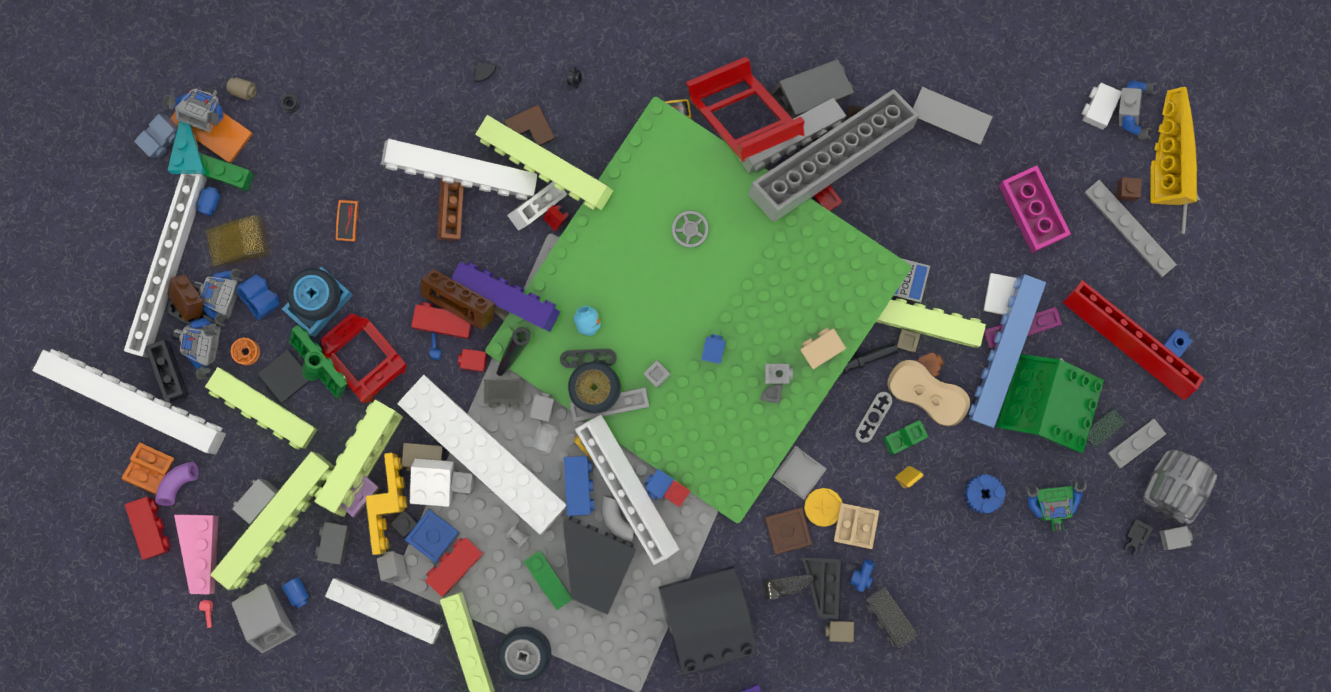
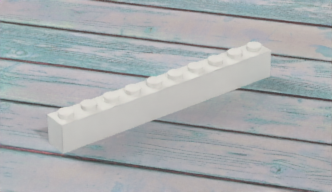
M181 174L125 345V352L149 359L145 346L154 343L169 298L167 294L170 279L176 276L198 208L197 203L207 180L202 174Z

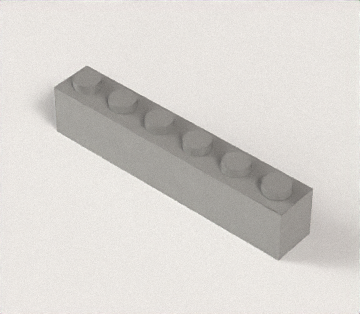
M832 98L798 116L805 120V124H803L805 137L798 135L746 158L745 162L740 160L747 172L761 171L765 168L766 164L770 162L772 164L776 163L783 155L793 154L800 146H808L815 138L819 139L842 124L846 115L835 99Z

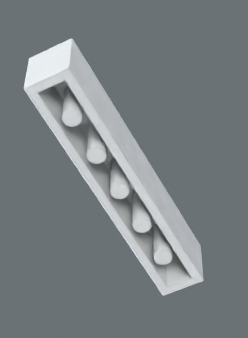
M333 578L325 595L329 599L430 644L436 642L443 626L339 578Z

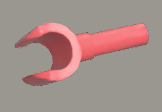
M203 600L200 602L199 610L206 611L207 628H211L213 603L209 600Z

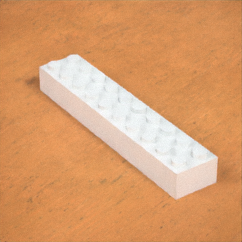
M51 349L49 352L43 350L33 369L34 372L206 453L217 454L226 433L222 432V427L208 422L205 424V419L192 414L188 416V411L175 406L170 407L171 403L158 398L153 399L154 395L141 390L136 391L137 387L121 382L120 379L104 374L103 371L87 366L86 363L70 358L69 355Z
M423 375L397 403L540 535H543L567 508L563 500L428 377Z

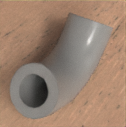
M603 496L602 517L606 527L614 536L628 542H633L635 532L629 521L622 516L621 508L615 497Z

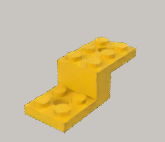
M394 453L384 454L389 493L366 496L373 555L384 554L389 549L388 538L384 536V530H387V523L385 518L382 519V515L401 513L407 508V498L403 496L402 489L405 488L404 477L400 476V469H403V466H401L402 458H398V455Z

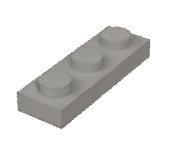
M1152 419L1107 454L1117 467L1121 469L1166 435V433L1157 421Z

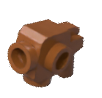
M935 353L927 354L916 360L933 377L940 375L939 371L942 368L941 366L944 365L941 355H936Z

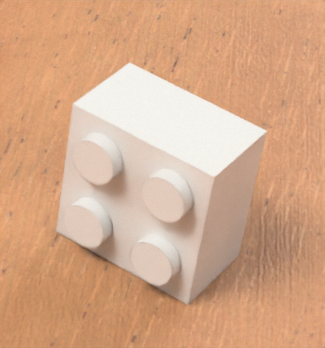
M415 459L411 466L410 504L449 507L453 497V491H450L454 462Z

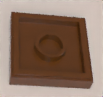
M802 507L764 517L775 555L812 545Z

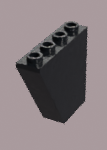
M574 517L564 518L563 528L571 599L608 615L636 552V549L633 548L634 544L625 540L622 543L615 540L616 536L605 532V535L597 532L598 528L592 525L582 526L580 525L581 521Z

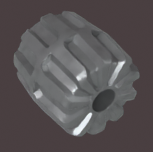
M1177 450L1167 451L1150 477L1143 493V500L1156 512H1163L1165 517L1169 519L1175 518L1180 523L1186 522L1190 524L1205 505L1217 475L1205 462L1190 454Z

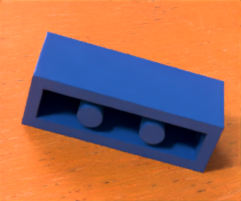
M588 456L564 457L567 516L591 515V511L595 510L594 499H590V491H594L593 479L589 480V472H592V460H588Z

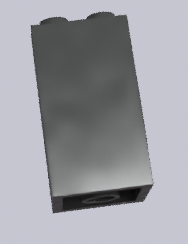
M837 59L779 81L769 94L794 119L832 98L837 103L847 100L854 91L851 82L848 81L845 75L844 67Z

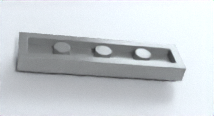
M646 388L620 393L615 405L602 413H588L576 407L573 402L570 403L573 422L593 419L599 415L603 417L650 407ZM608 395L587 399L584 401L589 404H599L603 402L608 397Z

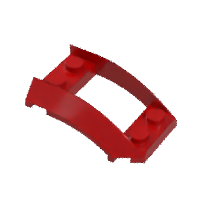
M350 313L321 338L323 355L325 358L331 359L338 373L341 372L345 376L347 385L362 403L374 401L373 396L400 373L403 375L405 373L407 364L367 318ZM364 329L385 353L387 358L362 380L358 381L335 353Z

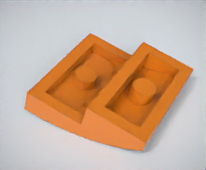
M139 442L130 458L131 462L123 474L122 480L156 495L158 486L164 476L170 471L174 458Z

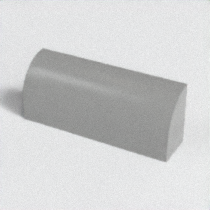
M924 87L921 88L913 106V109L919 115L918 119L980 145L992 119V116Z

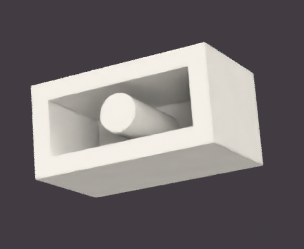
M1100 83L1097 88L1093 87L1089 95L1092 98L1090 104L1086 103L1082 111L1084 115L1082 121L1103 130L1108 125L1122 92L1103 83Z

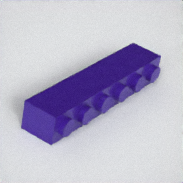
M459 262L451 278L452 280L494 302L496 306L551 332L561 312L555 309L556 304L545 300L543 303L539 301V296L531 292L527 295L523 293L525 289L515 284L512 288L508 286L509 281L498 277L496 280L492 278V273L484 269L480 272L477 270L478 266L467 262L466 265Z

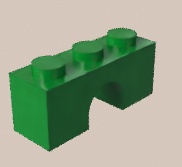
M200 153L201 162L206 171L205 174H202L203 176L248 192L254 177L250 170Z

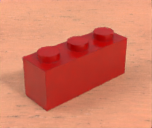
M424 302L421 305L416 304L411 325L413 329L470 339L473 326L442 307L440 309L433 308V304Z
M144 497L125 504L142 560H148L168 553L170 541L167 536H164L162 530L164 529V522L162 518L158 517L157 510H159L155 499Z
M460 538L453 545L455 549L450 554L447 552L439 560L441 564L437 568L432 567L426 574L428 578L425 582L441 597H444L484 555L469 538Z

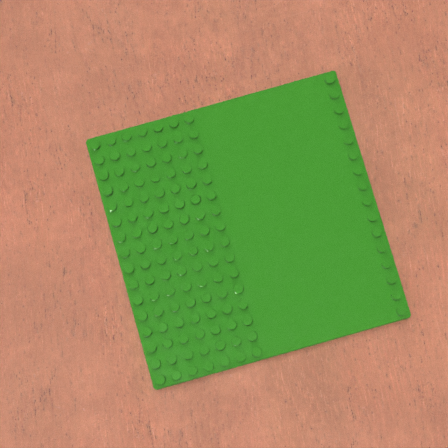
M653 97L598 180L613 190L602 210L596 207L592 210L584 205L585 201L583 202L523 292L527 295L531 292L539 296V301L543 303L545 300L556 304L555 309L561 311L551 332L509 313L485 349V352L500 362L515 330L519 327L527 328L531 333V338L509 369L544 393L552 395L551 398L571 410L570 403H572L568 392V382L576 368L564 367L560 362L561 354L568 350L612 349L616 353L617 359L609 367L619 377L621 384L620 393L646 388L650 405L648 408L603 416L616 441L657 470L659 469L673 478L676 482L690 490L691 493L735 523H740L910 272L911 265L810 198L773 223L748 196L752 183L769 171L763 168L759 172L753 171L748 173L726 142L658 97ZM685 211L700 213L708 223L709 231L707 238L696 247L682 246L675 240L672 233L674 220ZM695 214L686 215L688 220L692 222L701 219ZM684 216L677 221L675 229L683 228L685 224ZM704 221L698 225V232L702 235L705 234ZM676 232L678 239L686 244L687 236L683 232ZM697 235L691 237L689 244L699 242L702 237ZM590 306L597 310L601 326L596 334L586 336V334L578 333L573 317L576 310L580 307ZM826 328H829V330L834 328L846 349L812 369L800 350L803 348L802 343L810 338L813 341L820 337L818 333ZM523 331L521 333L518 332V340H526V333ZM711 334L723 336L722 340L726 341L721 364L701 360L706 337L711 338ZM596 352L597 362L605 359L606 363H609L613 359L609 352H606L605 356H599L600 352ZM577 353L578 357H571L568 354L564 361H567L569 365H571L572 361H578L577 365H581L579 360L580 353ZM585 353L583 361L585 363L593 362L594 356L591 353ZM656 360L672 374L659 388H656L644 375ZM765 364H789V368H793V379H789V383L766 384ZM777 370L776 376L782 377L783 371ZM588 372L579 382V394L583 400L607 396L610 393V381L602 372ZM775 384H783L779 404L760 400L763 392L768 387Z

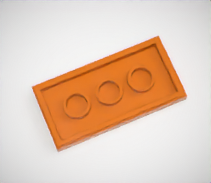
M175 111L170 119L178 126L179 120L176 118ZM223 113V121L219 122L218 126L214 124L211 132L191 126L197 141L230 164L253 134L225 113Z

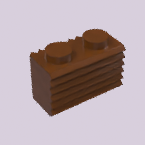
M185 274L171 278L167 295L173 301L183 320L200 317L204 301L188 276Z

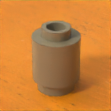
M238 77L230 78L226 87L227 92L232 96L248 101L254 98L257 92L254 82Z

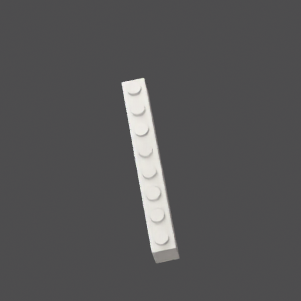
M392 139L385 141L381 165H386V169L397 170L399 168L411 175H416V173L424 174L423 177L428 179L438 177L442 178V181L446 183L459 182L463 187L472 188V186L480 187L479 190L491 192V190L498 191V194L502 196L516 195V198L520 200H527V198L534 196L538 175Z
M602 415L576 428L577 434L652 563L655 565L677 552L679 547Z

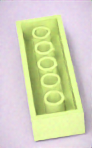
M377 400L370 403L367 407L366 416L358 422L356 433L348 439L346 443L347 448L343 454L341 453L336 460L337 465L333 471L331 470L328 473L324 487H321L315 496L317 504L343 517L347 512L340 506L341 503L350 508L355 499V493L359 492L364 484L363 482L360 485L364 475L366 477L369 476L403 418L402 415ZM353 487H358V489L355 492L351 490Z

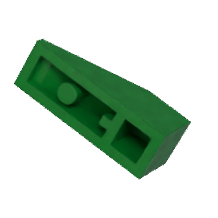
M542 550L523 561L556 610L573 600Z

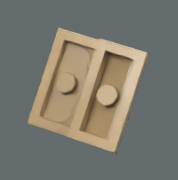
M841 503L834 542L872 549L879 511Z

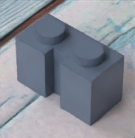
M158 114L149 124L150 127L146 131L144 130L134 141L152 158L162 157L167 152L168 146L175 141L178 126L167 115Z

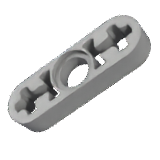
M881 392L874 398L856 429L855 437L859 442H869L874 436L892 404V397L889 393ZM886 396L888 404H884L881 407V410H884L882 414L880 410L873 408V406L878 407L880 404L878 398ZM871 412H876L879 415L878 422H870L868 415ZM864 422L875 427L874 430L869 428L867 432L868 438H860L861 434L859 431H864L867 425H863Z

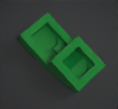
M919 420L884 437L883 440L890 454L894 455L928 438V435Z

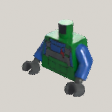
M1074 479V489L1073 486L1039 490L1034 483V488L1030 490L1028 486H1025L1024 489L1028 494V507L1036 517L1041 518V521L1051 520L1052 531L1064 530L1062 519L1072 518L1080 504L1083 491L1087 487L1084 479L1080 485H1078L1077 479Z

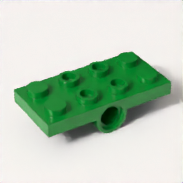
M299 325L292 328L289 343L304 359L302 367L303 377L309 381H315L319 378L333 396L339 399L343 396L347 385L345 376L335 370L331 359L325 358L320 346L310 340V335L304 328L301 329Z

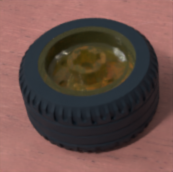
M587 362L580 365L573 371L568 382V392L572 402L576 407L588 413H602L609 410L617 402L621 391L620 380L616 372L601 362ZM596 384V386H598V389L593 391L591 389V386Z

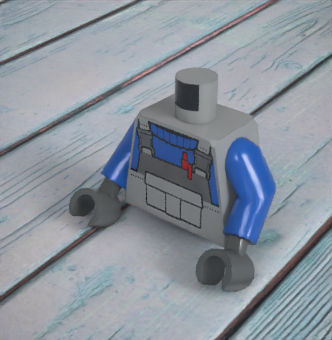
M1130 81L1127 83L1126 88H1122L1119 126H1122L1124 130L1138 135L1140 140L1151 139L1148 132H1152V129L1150 127L1141 129L1139 119L1142 93L1156 94L1153 91V86H1157V83Z
M207 87L204 92L193 89L190 93L178 98L172 95L164 96L162 105H169L171 110L175 108L176 118L181 122L211 132L214 124L218 126V123L223 121V110L219 105V99L216 97L217 91L213 87Z
M234 268L233 270L215 273L212 277H207L204 284L194 282L193 284L204 301L203 311L211 320L222 327L226 326L223 324V321L226 318L230 319L238 295L236 289L241 284L238 281H243V279L239 278L240 273H244L243 270Z
M206 318L192 321L183 330L175 329L172 336L173 340L181 342V354L185 355L195 366L197 379H208L206 373H210V368H206V366L215 361L221 327L217 326L216 323L212 324Z

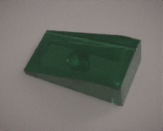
M1112 408L1091 425L1087 440L1096 448L1127 422L1115 408Z

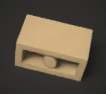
M826 328L818 333L820 336L818 339L813 341L810 338L802 343L803 348L800 350L812 369L846 349L834 328L832 330Z

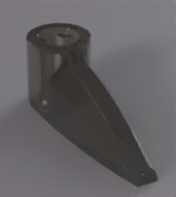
M814 574L763 580L765 600L786 597L802 590L814 579Z

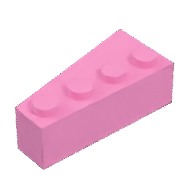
M174 515L190 594H215L216 579L211 576V573L215 570L217 562L219 516Z

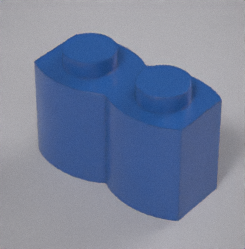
M256 274L239 284L236 292L258 320H261L277 310L280 303L277 294L267 288L266 280Z

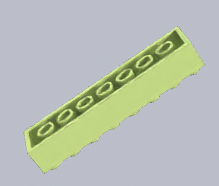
M310 452L211 573V576L228 590L238 589L239 587L243 588L249 580L247 578L251 572L255 573L261 566L259 562L262 558H267L274 550L272 546L275 542L279 543L285 537L286 533L284 531L288 526L292 527L298 521L297 515L301 511L305 512L311 504L309 501L313 496H316L317 491L326 481V476L331 470H334L335 466L319 453Z

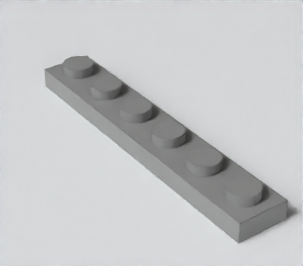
M1100 180L1084 192L1161 278L1177 265Z

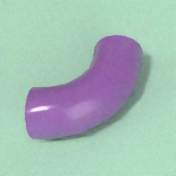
M187 462L170 470L158 486L155 502L163 506L175 504L176 494L180 487L189 481L197 480L199 471L196 463Z

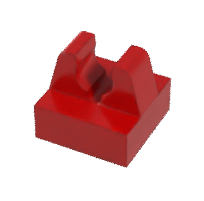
M552 205L542 218L555 232L568 217L567 212L563 215L559 211L560 205Z

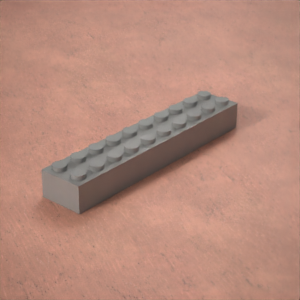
M893 89L754 181L748 196L774 223L913 129L919 115Z

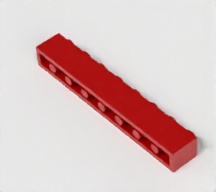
M1083 280L1064 300V305L1181 399H1187L1202 383L1203 376Z

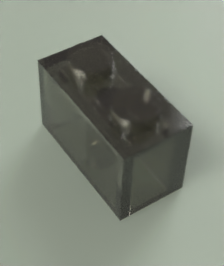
M523 379L484 380V403L489 404L490 408H500V404H508L509 408H519L520 404H524L525 381Z

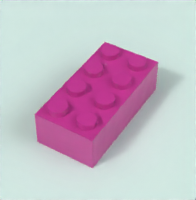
M1038 166L1001 182L999 188L1031 253H1035L1071 235Z

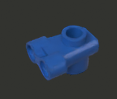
M865 559L862 571L855 569L850 584L855 585L856 589L864 592L865 588L869 589L873 579L870 577L875 562Z

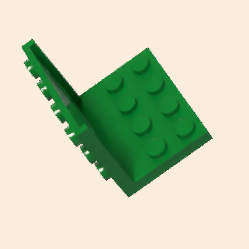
M1020 354L995 427L1037 435L1075 452L1083 453L1104 380L1061 359Z

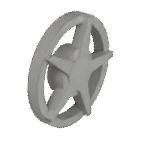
M685 211L679 214L672 225V233L675 240L685 247H696L702 244L707 238L709 231L708 223L704 216L695 211ZM695 214L701 219L692 222L688 220L686 215ZM684 216L685 224L683 228L675 229L677 221ZM702 221L705 224L704 235L698 232V225ZM676 232H683L687 236L686 244L678 239ZM695 235L702 237L699 242L689 244L691 237Z

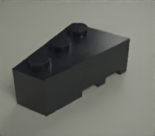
M801 557L818 617L839 619L842 559Z

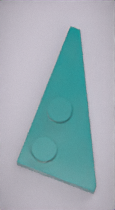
M181 121L178 124L168 171L170 174H205L206 171L201 162L202 158L198 152L197 141L191 129L192 125Z

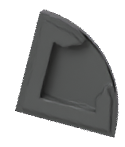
M775 384L768 387L763 392L760 400L779 404L783 384Z

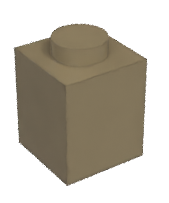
M829 621V625H825V637H829V641L854 642V622Z

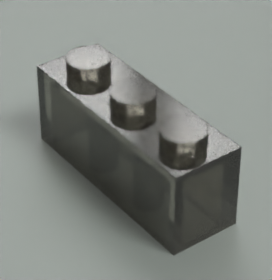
M885 586L864 598L866 602L864 607L869 614L874 613L877 618L875 620L876 625L881 631L883 629L888 634L886 639L892 647L896 646L900 649L918 636Z

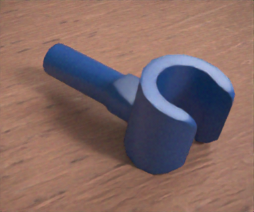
M431 333L432 345L429 354L432 359L440 360L442 350L436 349V333Z

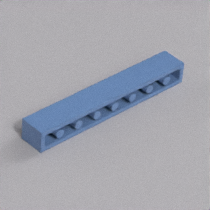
M1025 274L1021 275L1020 278H1016L1013 286L1015 288L1014 295H1011L1007 302L1009 309L1007 314H1003L1000 322L1002 324L1001 331H998L994 338L996 345L994 350L991 349L987 358L989 361L988 367L983 369L981 386H977L974 394L976 397L975 403L971 404L968 410L969 420L994 428L1046 282Z

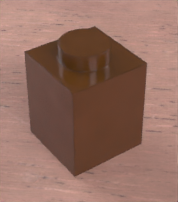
M1122 177L1117 181V200L1137 201L1141 198L1142 179Z

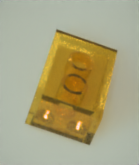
M258 215L236 219L206 230L213 267L269 255L262 218Z

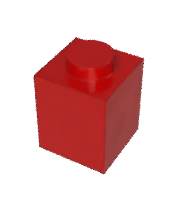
M463 349V352L459 353L458 365H460L462 370L485 373L488 354L482 351Z
M674 480L663 497L680 508L690 490Z

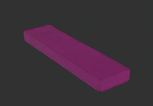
M1053 307L1035 313L1027 336L1062 325L1057 308ZM1002 324L984 330V336L989 349L995 347L994 338L996 333L1001 331Z

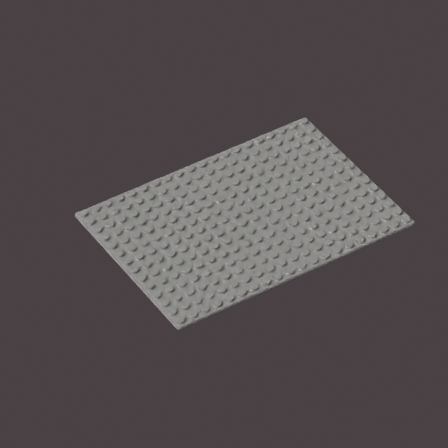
M553 234L547 236L524 289L527 288L560 237ZM492 358L467 414L566 503L564 457L587 456L573 441L578 435L575 429L587 423V421L573 422L571 410L556 400L550 423L531 419L530 413L535 395L540 396V393L544 392L510 369L502 376L497 375L500 362ZM619 444L645 489L647 486L645 481L650 474L654 475L657 469ZM452 453L449 454L446 461L454 462L453 472L473 474ZM592 462V472H589V480L593 479L594 491H590V499H594L595 510L591 511V515L571 517L580 520V525L587 527L589 524L598 528L597 532L605 535V532L614 535L606 527L602 517L603 496H614L597 466ZM475 475L472 494L453 492L449 507L426 505L421 518L430 509L460 532L441 558L447 552L450 554L455 549L453 545L460 538H469L484 553L444 596L462 591L471 619L506 635L518 627L536 628L548 639L551 645V655L632 691L640 692L668 629L658 587L690 578L718 510L691 492L680 508L664 497L662 500L660 498L654 500L649 496L679 550L667 559L654 565L635 533L633 542L630 543L634 544L633 548L636 549V552L608 615L575 600H571L556 610L523 562L542 550L571 595L563 528L564 518H570V516H567V508L545 533L540 535ZM621 509L622 516L627 520L625 514ZM514 525L525 536H530L529 540L520 550L516 549L517 546L509 539L504 538ZM616 537V541L623 542V539ZM409 544L404 554L407 578L393 584L441 605L440 599L443 597L425 582L428 578L426 576L428 571L432 567L437 568L441 562L438 560L437 563H434Z

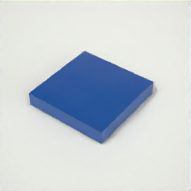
M428 509L406 537L405 541L431 561L437 563L460 532L432 510Z

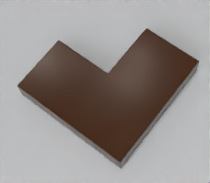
M539 105L504 120L508 128L520 135L530 131L536 144L539 146L555 139Z

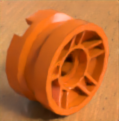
M240 338L231 346V356L234 361L241 365H252L260 357V347L249 338ZM248 348L249 353L244 355L242 350Z

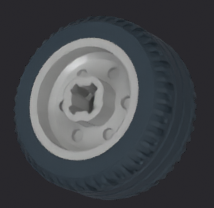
M525 626L513 629L500 644L498 651L500 666L508 676L516 680L529 681L535 679L545 671L550 662L551 645L546 636L541 631L536 630V628Z

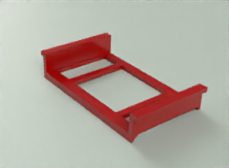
M747 57L686 82L690 101L742 162H745L746 158L798 135L805 137L803 125L805 120L802 117L793 120L751 74L750 60ZM742 81H745L750 87L746 91L708 107L700 100ZM756 94L780 121L735 140L712 112Z

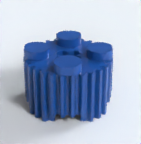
M987 474L971 478L967 482L968 484L965 485V493H963L965 495L964 499H966L965 503H968L967 506H970L969 509H973V512L981 514L998 510V507H1001L1000 504L1004 503L1002 500H1005L1004 497L1006 496L1004 486H1001L1002 482H998L999 479H995L994 476L991 477V475ZM981 490L987 491V498H981Z

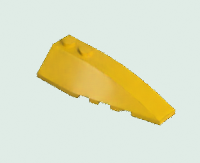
M1180 87L1167 90L1162 113L1164 115L1163 123L1159 126V141L1155 144L1154 149L1156 151V159L1151 162L1152 204L1183 205L1197 202V162L1194 127L1187 88Z

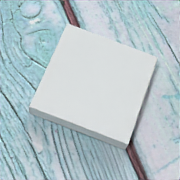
M990 273L983 311L1001 315L1007 314L1009 309L1007 302L1009 297L1014 295L1015 288L1013 286L1016 278Z

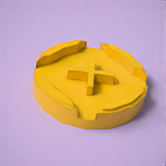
M816 489L805 500V514L810 522L817 526L826 527L833 525L838 521L842 500L831 489Z

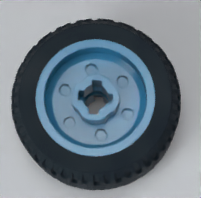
M308 268L298 272L291 279L287 288V300L290 307L296 314L308 320H322L329 317L337 309L341 298L340 287L334 277L318 268Z

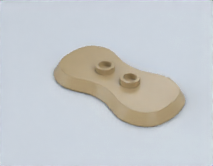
M905 360L895 366L888 378V390L896 399L921 407L940 425L955 426L962 421L969 410L970 398L962 388L935 379L917 361Z

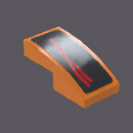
M339 200L336 240H356L358 201Z

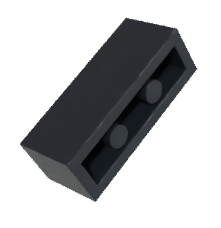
M161 340L145 346L164 401L173 402L189 396L171 343Z

